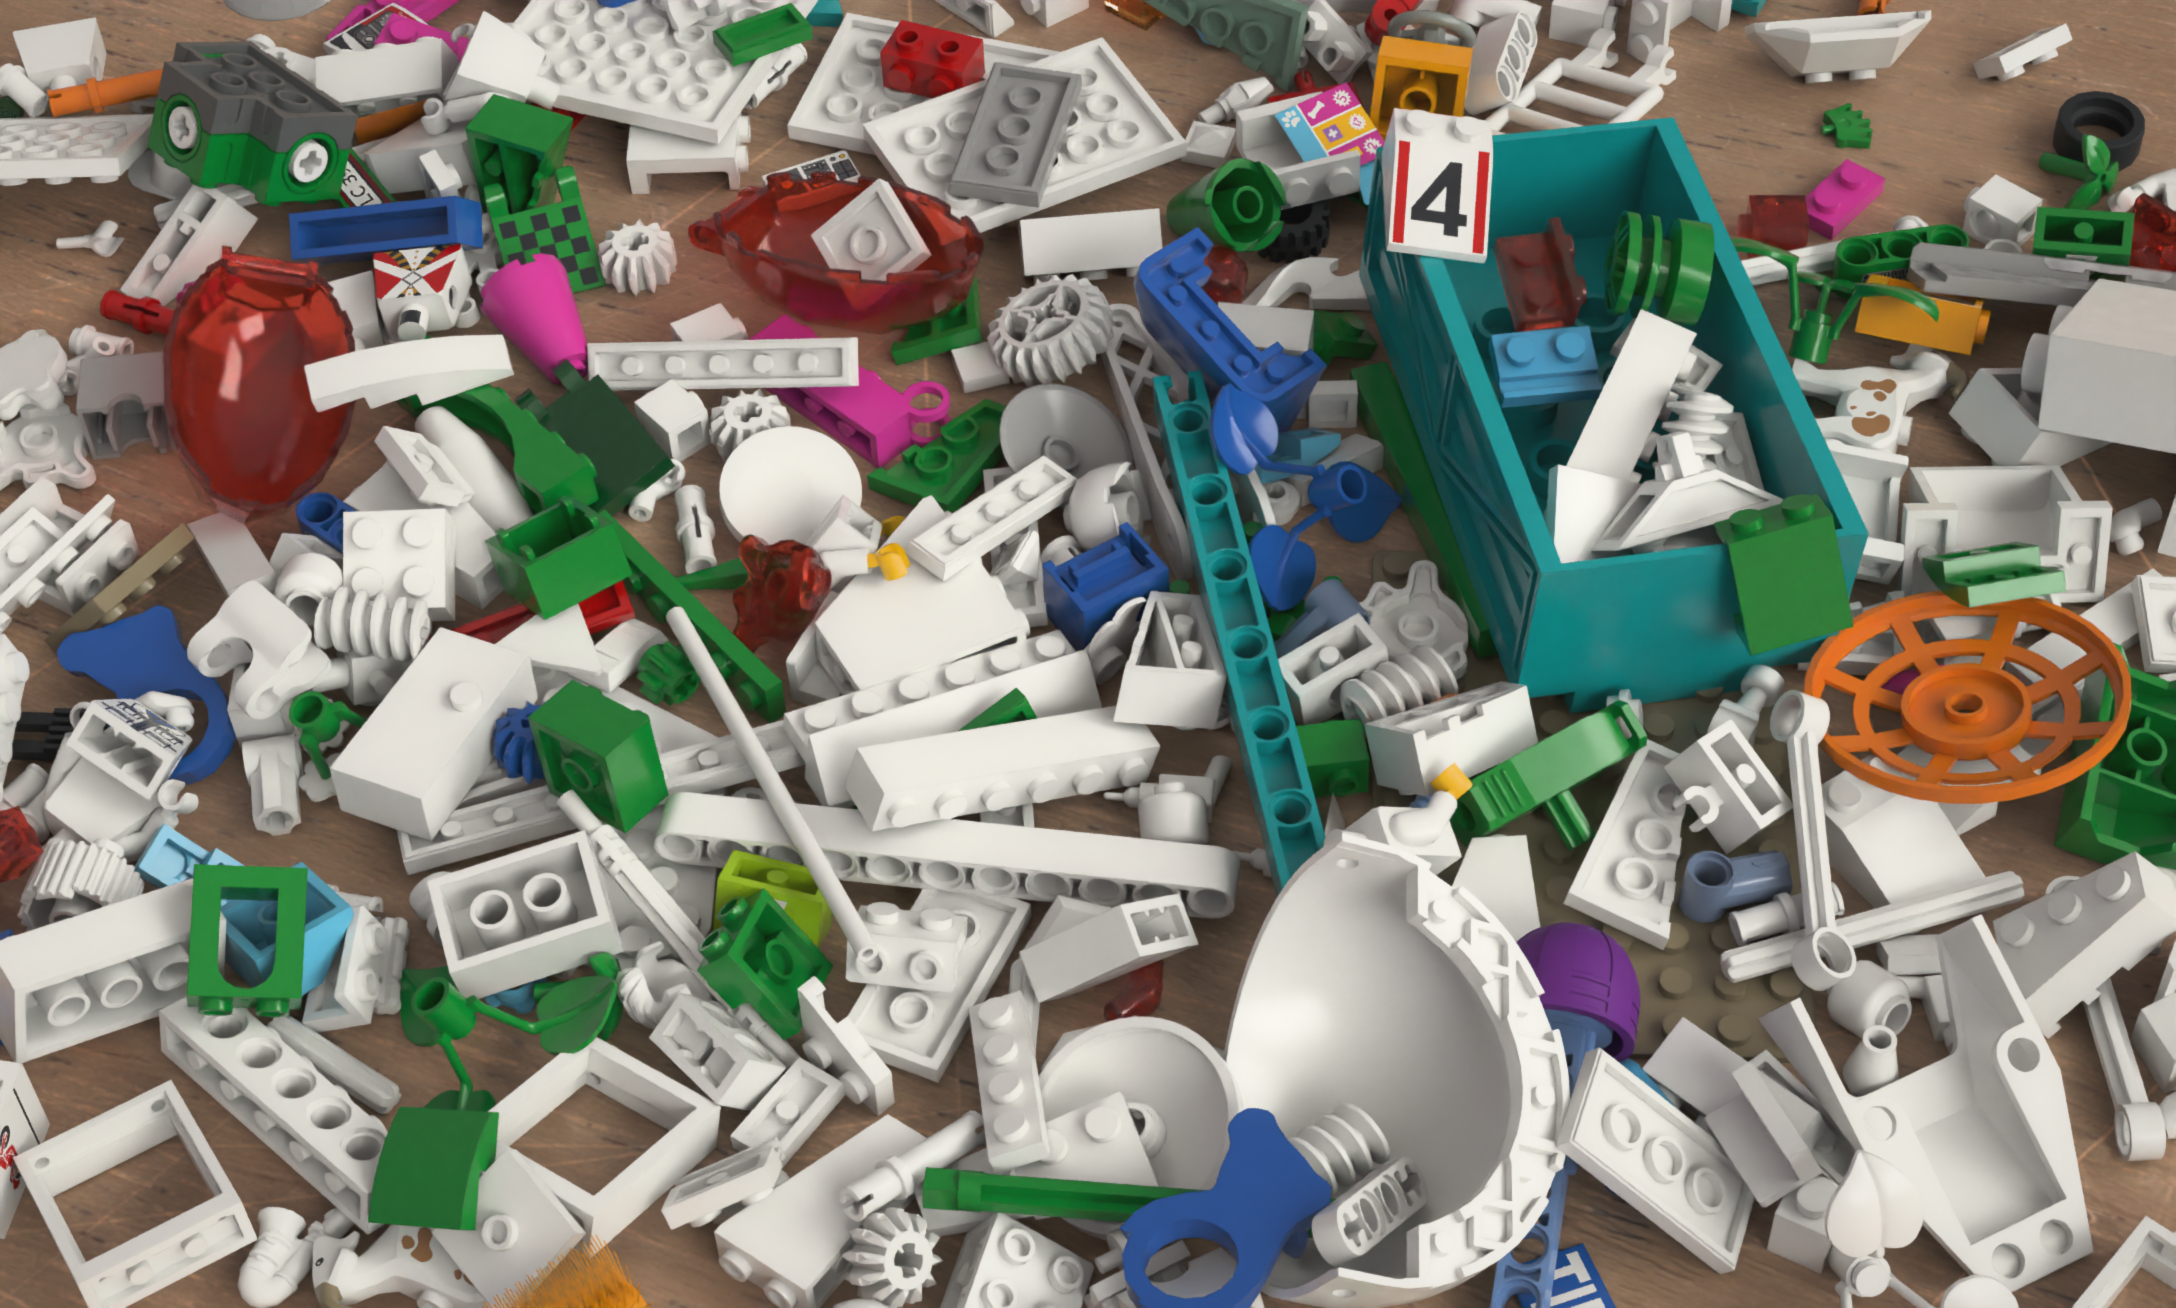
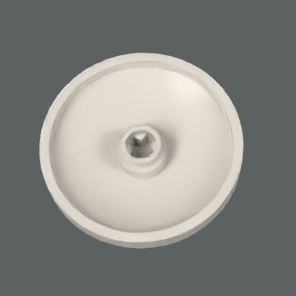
M1148 1016L1119 1018L1092 1027L1060 1049L1038 1076L1045 1123L1121 1091L1160 1187L1211 1190L1216 1184L1221 1165L1229 1150V1122L1236 1114L1244 1110L1238 1083L1231 1069L1219 1053L1196 1032L1181 1024L1162 1018ZM1061 1217L1075 1229L1103 1240H1107V1233L1120 1228L1125 1223Z

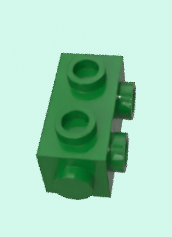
M1361 718L1343 721L1330 720L1324 723L1296 726L1315 798L1332 796V793H1334V796L1344 797L1354 793L1368 792L1370 758Z

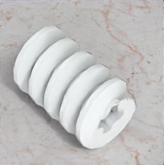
M1672 385L1671 388L1682 394L1684 399L1668 402L1666 408L1679 415V419L1663 422L1661 428L1669 433L1689 432L1695 455H1700L1705 470H1718V465L1706 458V455L1723 452V445L1715 441L1711 436L1728 432V425L1717 419L1716 416L1732 413L1733 405L1721 398V396ZM1653 462L1652 468L1655 469V466L1659 465V462Z
M340 586L333 599L325 596L318 605L314 621L316 645L320 649H328L334 645L336 650L343 653L354 649L361 656H367L373 652L379 659H388L393 655L394 659L402 663L409 662L412 658L414 661L429 642L431 627L426 600L420 599L411 613L408 612L407 598L399 596L393 609H389L387 594L379 593L373 606H370L368 592L363 589L357 592L352 603L350 602L348 588Z
M1418 645L1411 650L1410 654H1400L1396 656L1393 662L1381 663L1375 671L1368 670L1363 672L1358 679L1345 681L1340 690V702L1345 720L1361 718L1364 736H1366L1364 724L1429 704L1448 693L1458 694L1459 688L1454 674L1443 657L1427 645Z
M1342 1103L1332 1111L1331 1115H1324L1316 1120L1314 1126H1306L1297 1133L1296 1137L1287 1138L1307 1160L1316 1174L1326 1180L1332 1187L1331 1197L1337 1194V1183L1348 1187L1355 1182V1172L1365 1176L1373 1170V1161L1382 1165L1390 1159V1148L1379 1126L1367 1113L1353 1104Z

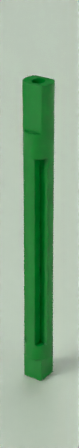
M926 1167L923 1183V1208L1126 1222L1136 1210L1156 1199L1185 1192L1204 1190L987 1174L983 1171ZM1331 1198V1199H1330V1204H1331L1333 1201H1335L1336 1199ZM1312 1227L1308 1230V1238H1313Z

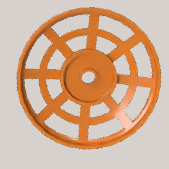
M1940 590L1919 593L1886 602L1866 610L1853 618L1854 627L1840 630L1838 635L1828 637L1812 657L1805 675V694L1821 699L1825 684L1855 697L1853 701V721L1858 735L1830 736L1826 732L1824 738L1818 744L1837 765L1858 779L1885 791L1913 799L1940 803L1983 804L2009 801L2043 793L2068 783L2096 766L2113 750L2126 729L2131 712V676L2124 657L2111 639L2094 624L2076 613L2035 597L1969 608L1953 601ZM1948 616L1997 617L1990 640L1952 639L1924 644L1913 625V622ZM2019 622H2024L2064 637L2079 646L2087 654L2061 670L2043 656L2025 648L2012 645V641ZM1892 629L1904 650L1880 663L1863 681L1835 668L1857 646ZM1951 656H1983L1980 664L1957 663L1939 667L1935 661L1937 658ZM2005 661L2013 662L2033 671L2043 679L2026 687L2017 677L2002 670ZM1913 666L1920 675L1906 687L1903 695L1881 688L1893 676ZM2101 668L2109 680L2114 695L2113 720L2080 723L2081 701L2074 684ZM2058 694L2064 708L2063 723L2032 721V705ZM1871 704L1901 713L1902 728L1874 733L1869 719ZM1964 709L1968 713H1960L1957 711ZM2024 738L2054 740L2042 752L2022 763L2009 751L2021 743ZM2100 739L2087 752L2061 767L2041 775L2033 772L2055 760L2068 748L2072 740ZM1914 744L1934 756L1925 768L1900 758L1889 749ZM1870 751L1875 757H1878L1891 768L1917 779L1914 781L1886 773L1862 762L1849 752ZM1987 759L1998 769L1982 773H1950L1955 762L1959 760ZM2006 780H2011V781H2012V782H2010V783H2001V784L1984 785V786H1947V785H1940L1941 783L1951 784V785H1980V784L1998 783V782H2002V781H2006Z

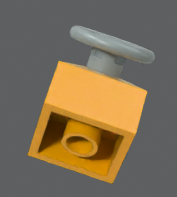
M1413 10L1394 16L1387 27L1389 36H1383L1379 49L1370 111V120L1384 142L1394 108L1424 110L1429 113L1457 117L1464 116L1473 54L1472 47L1476 42L1475 32L1470 25L1446 13ZM1425 24L1419 27V29L1401 30L1402 27L1407 25ZM1441 27L1448 28L1458 33L1462 37V39L1445 33V30Z

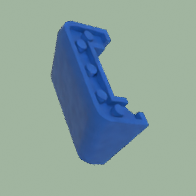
M1197 227L1150 255L1140 264L1133 283L1142 324L1147 332L1186 374L1189 371L1201 370L1208 398L1213 403L1220 389L1224 385L1231 383L1238 390L1253 395L1266 405L1275 418L1278 433L1286 432L1291 429L1327 365L1311 348L1305 351L1302 356H1290L1282 353L1284 348L1278 341L1261 352L1201 288V286L1208 282L1213 272L1207 265L1204 266V259L1209 255L1214 244Z

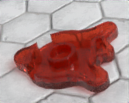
M751 534L744 536L738 547V555L748 571V579L745 585L738 587L733 593L732 600L738 620L732 634L754 653L760 646L768 642L791 640L803 633L811 624L821 603L827 597L831 588L832 575L831 571L824 566L819 553L812 546L792 539L780 540L773 545H769L761 537Z

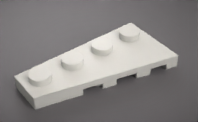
M1647 739V745L1635 753L1563 904L1664 950L1670 934L1671 923H1669L1671 905L1674 901L1676 887L1674 879L1676 863L1680 855L1682 840L1680 832L1686 804L1677 809L1672 805L1674 799L1682 792L1663 768L1680 754Z
M1121 1091L1046 1122L1050 1157L1000 1173V1175L1160 1187ZM987 1148L956 1160L944 1167V1169L983 1171L987 1174H995L988 1160ZM924 1180L914 1186V1194L924 1219H928L927 1230L933 1231L939 1237L969 1232L996 1213L923 1208ZM1004 1213L1013 1219L1034 1216L1036 1220L1051 1218L1050 1216Z

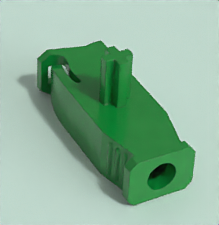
M1617 700L1599 712L1575 722L1470 780L1472 787L1457 799V808L1449 820L1451 827L1460 843L1469 847L1472 838L1487 837L1536 809L1543 807L1569 851L1595 837L1596 834L1570 791L1616 766L1630 755L1647 745V734L1630 705L1622 700ZM1620 716L1632 734L1628 739L1624 737L1615 722V719Z

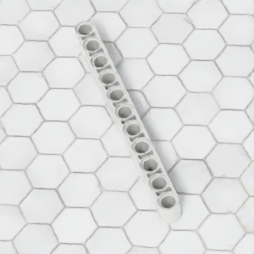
M678 792L670 795L666 800L654 847L658 854L671 862L724 868L735 849L805 866L769 800L691 792ZM795 803L832 869L837 874L838 879L843 881L1053 902L1056 896L1061 894L1111 906V908L1121 904L1179 893L1188 916L1209 919L1228 916L1233 912L1241 863L1239 857L1234 852L1219 846L956 819H940L912 824L902 828L895 827L871 831L858 809Z

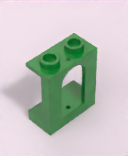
M194 864L187 980L188 1007H198L199 1014L208 1016L231 1015L233 1008H256L255 1014L262 1017L289 1016L290 1009H301L308 868ZM221 899L278 901L273 971L265 982L256 987L246 989L235 987L225 981L219 972L218 945Z

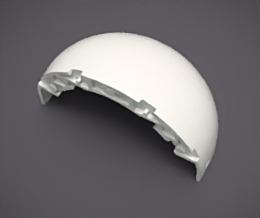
M1341 833L1299 867L1288 880L1266 916L1240 982L1231 1015L1223 1059L1238 1083L1244 1110L1246 1108H1259L1272 1113L1286 1139L1296 1137L1297 1133L1306 1126H1314L1316 1120L1324 1115H1331L1332 1111L1342 1103L1353 1104L1361 1108L1375 1121L1383 1132L1390 1148V1159L1382 1165L1373 1161V1170L1371 1172L1402 1157L1412 1159L1420 1169L1427 1187V1202L1368 1252L1333 1266L1321 1256L1314 1239L1308 1238L1307 1248L1300 1259H1294L1281 1251L1268 1279L1261 1289V1292L1273 1298L1318 1307L1381 1308L1420 1301L1459 1286L1499 1261L1522 1241L1547 1206L1549 1200L1546 1199L1555 1173L1563 1168L1566 1154L1555 1146L1570 1103V1088L1559 1029H1551L1539 998L1545 992L1523 952L1495 915L1462 885L1454 889L1430 872L1431 863L1408 851ZM1355 1172V1182L1348 1187L1337 1183V1194L1331 1198L1337 1199L1371 1172L1365 1176Z

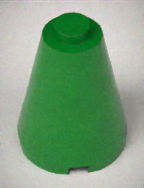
M1246 158L1232 159L1172 197L1167 205L1166 219L1169 228L1178 237H1182L1198 227L1212 241L1213 246L1238 252L1258 251L1269 246L1282 230L1284 220H1279L1281 206L1285 205V193L1280 180L1266 164L1259 161L1254 162Z

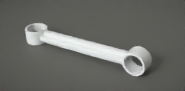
M1789 690L1777 700L1772 710L1770 730L1776 740L1787 744L1806 934V937L1794 944L1791 951V962L1795 973L1806 986L1813 990L1824 991L1851 976L1856 968V955L1851 943L1840 931L1836 930L1817 745L1827 732L1830 712L1824 700L1797 690ZM1818 950L1827 959L1830 969L1821 960Z
M2058 877L2048 885L2045 895L2081 877ZM2109 977L2098 987L2102 993L2089 1005L2084 1001L2082 1003L2115 1108L2114 1133L2117 1149L2122 1160L2125 1162L2162 1159L2166 1148V1131L2163 1115L2156 1102L2148 1101L2115 991Z

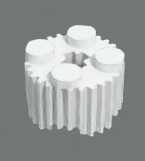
M51 838L39 854L20 900L23 904L17 916L22 919V925L28 926L27 931H31L142 895L145 885L144 881L140 878V873L134 871L135 867L133 865L126 864L127 860L123 858L125 852L121 845L109 839H96L90 845H86L84 841H79V844H77L73 840H68L67 842L62 839Z

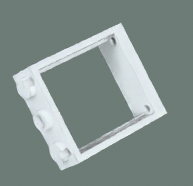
M598 1037L579 1052L573 1054L560 1053L488 1111L499 1112L495 1161L505 1149H512L509 1147L584 1084L593 1087L669 1130L666 1135L595 1196L522 1155L586 1232L574 1248L577 1252L580 1251L586 1256L582 1250L583 1248L589 1258L591 1256L583 1242L593 1257L594 1255L590 1251L589 1244L591 1245L589 1239L597 1251L599 1249L594 1240L599 1248L602 1249L597 1237L604 1247L605 1243L603 1240H605L606 1244L610 1242L668 1191L676 1181L685 1176L716 1148L721 1109L720 1105H717L705 1096L694 1092ZM480 1171V1177H481L486 1171Z
M172 1080L13 1157L88 1308H125L258 1240L242 1201ZM178 1135L213 1198L86 1262L53 1197Z

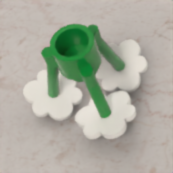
M316 691L305 692L293 699L289 709V719L294 725L292 734L295 733L297 735L298 741L311 757V760L304 767L306 774L300 777L298 785L301 790L306 791L311 801L320 802L336 795L330 767L340 755V753H335L326 759L323 753L328 747L335 749L343 744L344 736L342 733L350 727V724L361 728L368 719L351 711L342 701L333 702Z

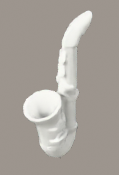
M281 1207L261 1209L257 1217L260 1225L258 1240L239 1270L240 1275L237 1286L242 1299L255 1308H268L279 1305L297 1290V1285L312 1269L313 1244L315 1240L323 1235L341 1239L355 1223L336 1207L324 1215L322 1223L318 1221L312 1223L308 1228V1235L301 1240L297 1237L303 1233L306 1227L303 1217L294 1211Z

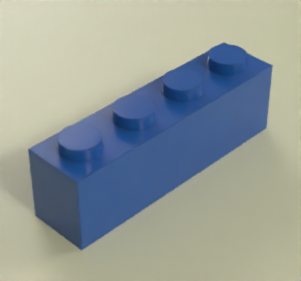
M458 196L289 214L291 260L318 266L373 260L374 253L461 244L463 251L483 249L481 203Z

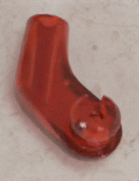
M1163 959L1128 973L1129 984L1104 1007L1103 1012L1106 1022L1132 1017L1133 1015L1145 1017L1158 1009L1163 994Z

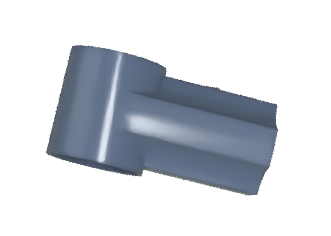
M1326 580L1316 586L1307 596L1304 603L1306 612L1274 643L1278 659L1357 613L1370 625V616L1340 580Z
M1777 850L1727 858L1723 854L1714 851L1698 852L1688 860L1678 899L1679 907L1684 915L1690 919L1701 923H1708L1719 920L1725 914L1726 908L1773 900L1774 895L1782 892H1787L1790 895L1793 887L1790 864L1784 851L1778 852Z

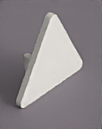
M578 603L547 620H543L536 614L496 643V645L529 655L531 666L542 667L547 671L553 669L591 677H598L602 674L600 659Z

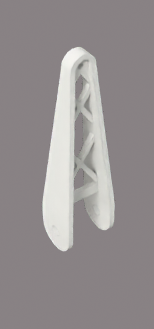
M1111 304L1109 306L1113 312L1112 318L1115 323L1112 328L1114 337L1107 341L1108 351L1100 354L1123 428L1130 441L1136 469L1142 474L1149 492L1152 521L1160 546L1175 577L1188 580L1193 575V563L1187 531L1178 510L1179 507L1174 488L1168 489L1167 487L1171 477L1167 460L1165 458L1160 469L1150 443L1152 441L1163 447L1160 432L1158 429L1142 422L1136 406L1137 398L1144 383L1153 387L1152 377L1169 375L1172 379L1173 387L1168 388V395L1173 404L1184 402L1185 399H1188L1187 376L1180 366L1147 332L1142 324L1140 312L1135 307L1127 304ZM1123 340L1141 348L1144 352L1139 365L1117 355ZM1151 366L1154 369L1155 373L1150 371ZM1125 374L1133 377L1130 387L1126 380ZM1227 468L1239 515L1244 525L1250 521H1257L1263 527L1276 525L1270 500L1255 469L1249 474L1238 475Z

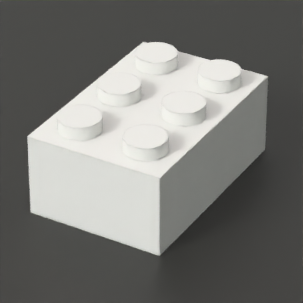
M585 830L426 881L449 973L459 992L465 998L475 995L480 999L590 963L589 957L602 952H607L611 955L624 952L599 861Z

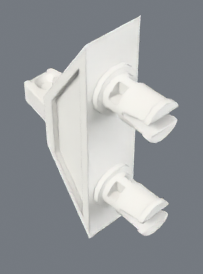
M1689 432L1666 434L1656 437L1659 465L1655 466V479L1645 481L1602 533L1591 551H1618L1626 548L1633 549L1634 554L1664 551L1663 542L1668 541L1669 536L1729 519L1733 513L1740 510H1761L1781 504L1784 499L1717 469L1705 470L1700 455H1695Z

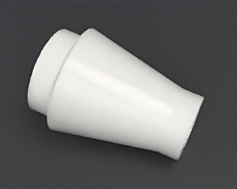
M1873 1025L1867 1028L1862 1040L1844 1064L1843 1078L1849 1091L1855 1097L1865 1096L1899 1079L1896 1053L1897 1037L1886 1026Z

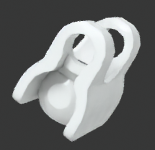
M247 581L239 586L224 601L216 616L192 637L187 648L188 660L200 673L207 677H221L238 665L251 663L236 683L234 698L241 710L250 718L256 720L266 719L277 713L293 697L317 685L332 669V662L327 654L311 641L312 631L308 625L257 581Z

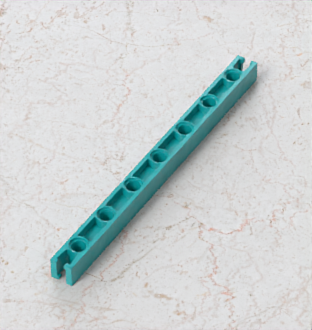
M1201 370L1187 372L1188 399L1178 404H1172L1168 397V388L1173 387L1171 376L1152 377L1154 412L1179 511L1187 531L1190 555L1201 599L1227 675L1224 690L1276 896L1278 897L1288 880L1299 867L1313 854L1323 848L1326 837L1228 470L1218 458L1211 441V406Z

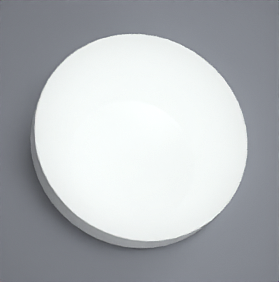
M793 426L776 427L761 431L747 438L728 457L720 478L719 505L722 517L729 531L747 549L754 552L772 544L775 558L795 556L843 494L861 507L862 484L854 461L846 450L833 439L807 428Z

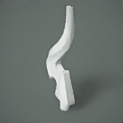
M1308 257L1293 261L1276 269L1241 303L1278 307L1292 294L1303 292L1309 295L1310 309L1372 311L1359 277L1360 270L1346 276H1336L1332 272L1338 269L1339 258Z

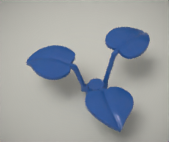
M1231 383L1224 385L1218 392L1211 410L1210 435L1218 458L1229 470L1238 475H1246L1251 473L1258 464L1265 471L1307 475L1313 478L1308 486L1307 493L1310 503L1317 508V511L1295 525L1290 530L1289 535L1278 525H1269L1261 528L1253 535L1248 546L1261 596L1274 611H1285L1297 605L1305 597L1313 584L1316 573V558L1313 549L1306 543L1298 541L1303 531L1319 520L1328 517L1334 531L1344 540L1351 543L1365 542L1379 532L1389 515L1402 503L1403 499L1381 478L1352 462H1338L1326 470L1322 464L1312 467L1269 461L1266 457L1275 452L1278 444V426L1270 410L1259 399L1238 390Z

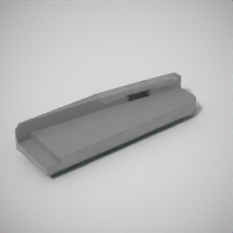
M1919 242L1912 248L1906 278L1923 292L2075 307L2097 281L2089 279L2090 271L2124 275L2123 282L2176 291V272L1924 242Z

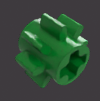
M667 641L664 645H654L642 655L638 663L637 670L639 674H637V678L644 683L639 691L656 705L662 700L669 706L673 703H682L688 700L699 686L700 678L680 644L674 647Z

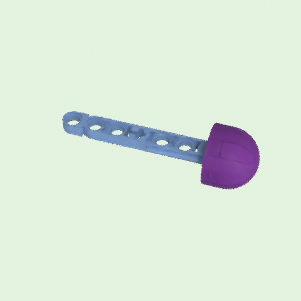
M1561 922L1532 930L1521 937L1516 943L1531 965L1545 992L1539 998L1552 1030L1559 1029L1568 1068L1571 1100L1586 1052L1600 1047L1617 1062L1626 1060L1633 1053L1640 1012V991L1635 970L1627 953L1612 937L1588 925ZM1567 1155L1565 1156L1562 1170L1555 1173L1547 1193V1197L1550 1198H1546L1549 1202L1538 1218L1540 1224L1535 1223L1522 1239L1534 1238L1544 1244L1543 1254L1538 1261L1532 1264H1522L1513 1259V1248L1497 1261L1491 1308H1504L1509 1298L1518 1293H1526L1536 1299L1535 1308H1550L1569 1175L1576 1174L1578 1165Z

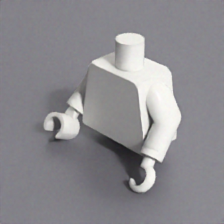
M483 11L475 26L466 23L453 30L451 34L453 42L457 43L458 38L466 33L470 40L444 98L448 100L447 105L444 106L441 100L437 98L428 99L423 105L426 116L421 118V122L427 133L432 135L441 134L448 129L450 120L453 123L472 120L493 94L523 103L527 99L551 110L561 85L537 75L544 59L545 51L531 40L519 24L514 22L503 23L491 14Z
M79 702L72 708L70 723L74 729L80 721L79 714L81 709H87L90 704L89 702ZM67 732L64 735L51 767L43 797V810L48 829L54 835L52 838L62 839L67 842L68 840H73L77 844H79V841H84L86 845H90L96 839H109L121 845L124 849L123 858L127 860L126 863L139 860L157 828L166 824L174 829L179 822L177 815L179 813H192L199 804L197 795L188 792L177 803L178 794L184 789L185 782L175 779L167 780L163 783L159 792L151 800L145 799L66 746L65 744L72 732ZM42 846V847L38 850V853H39V854H40V852H42L44 846Z

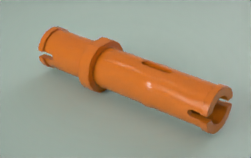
M163 68L97 81L96 77L86 79V84L55 90L49 89L47 94L50 98L49 104L53 117L57 118L61 115L92 109L94 113L104 112V107L157 97Z

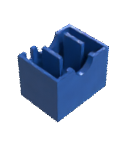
M1128 522L1119 525L1118 536L1058 566H1055L1051 560L1042 564L1043 592L1047 617L1058 630L1060 629L1076 651L1084 650L1090 644L1095 633L1106 622L1112 621L1117 610L1127 601L1136 597H1144L1148 600L1150 591L1170 592L1169 568ZM1146 603L1139 610L1136 621H1141Z

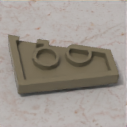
M181 523L44 641L57 654L60 644L68 635L86 632L97 621L102 627L111 624L127 610L126 606L121 602L125 597L129 596L135 603L157 584L151 576L158 570L165 577L187 558L181 552V549L190 543L195 536Z

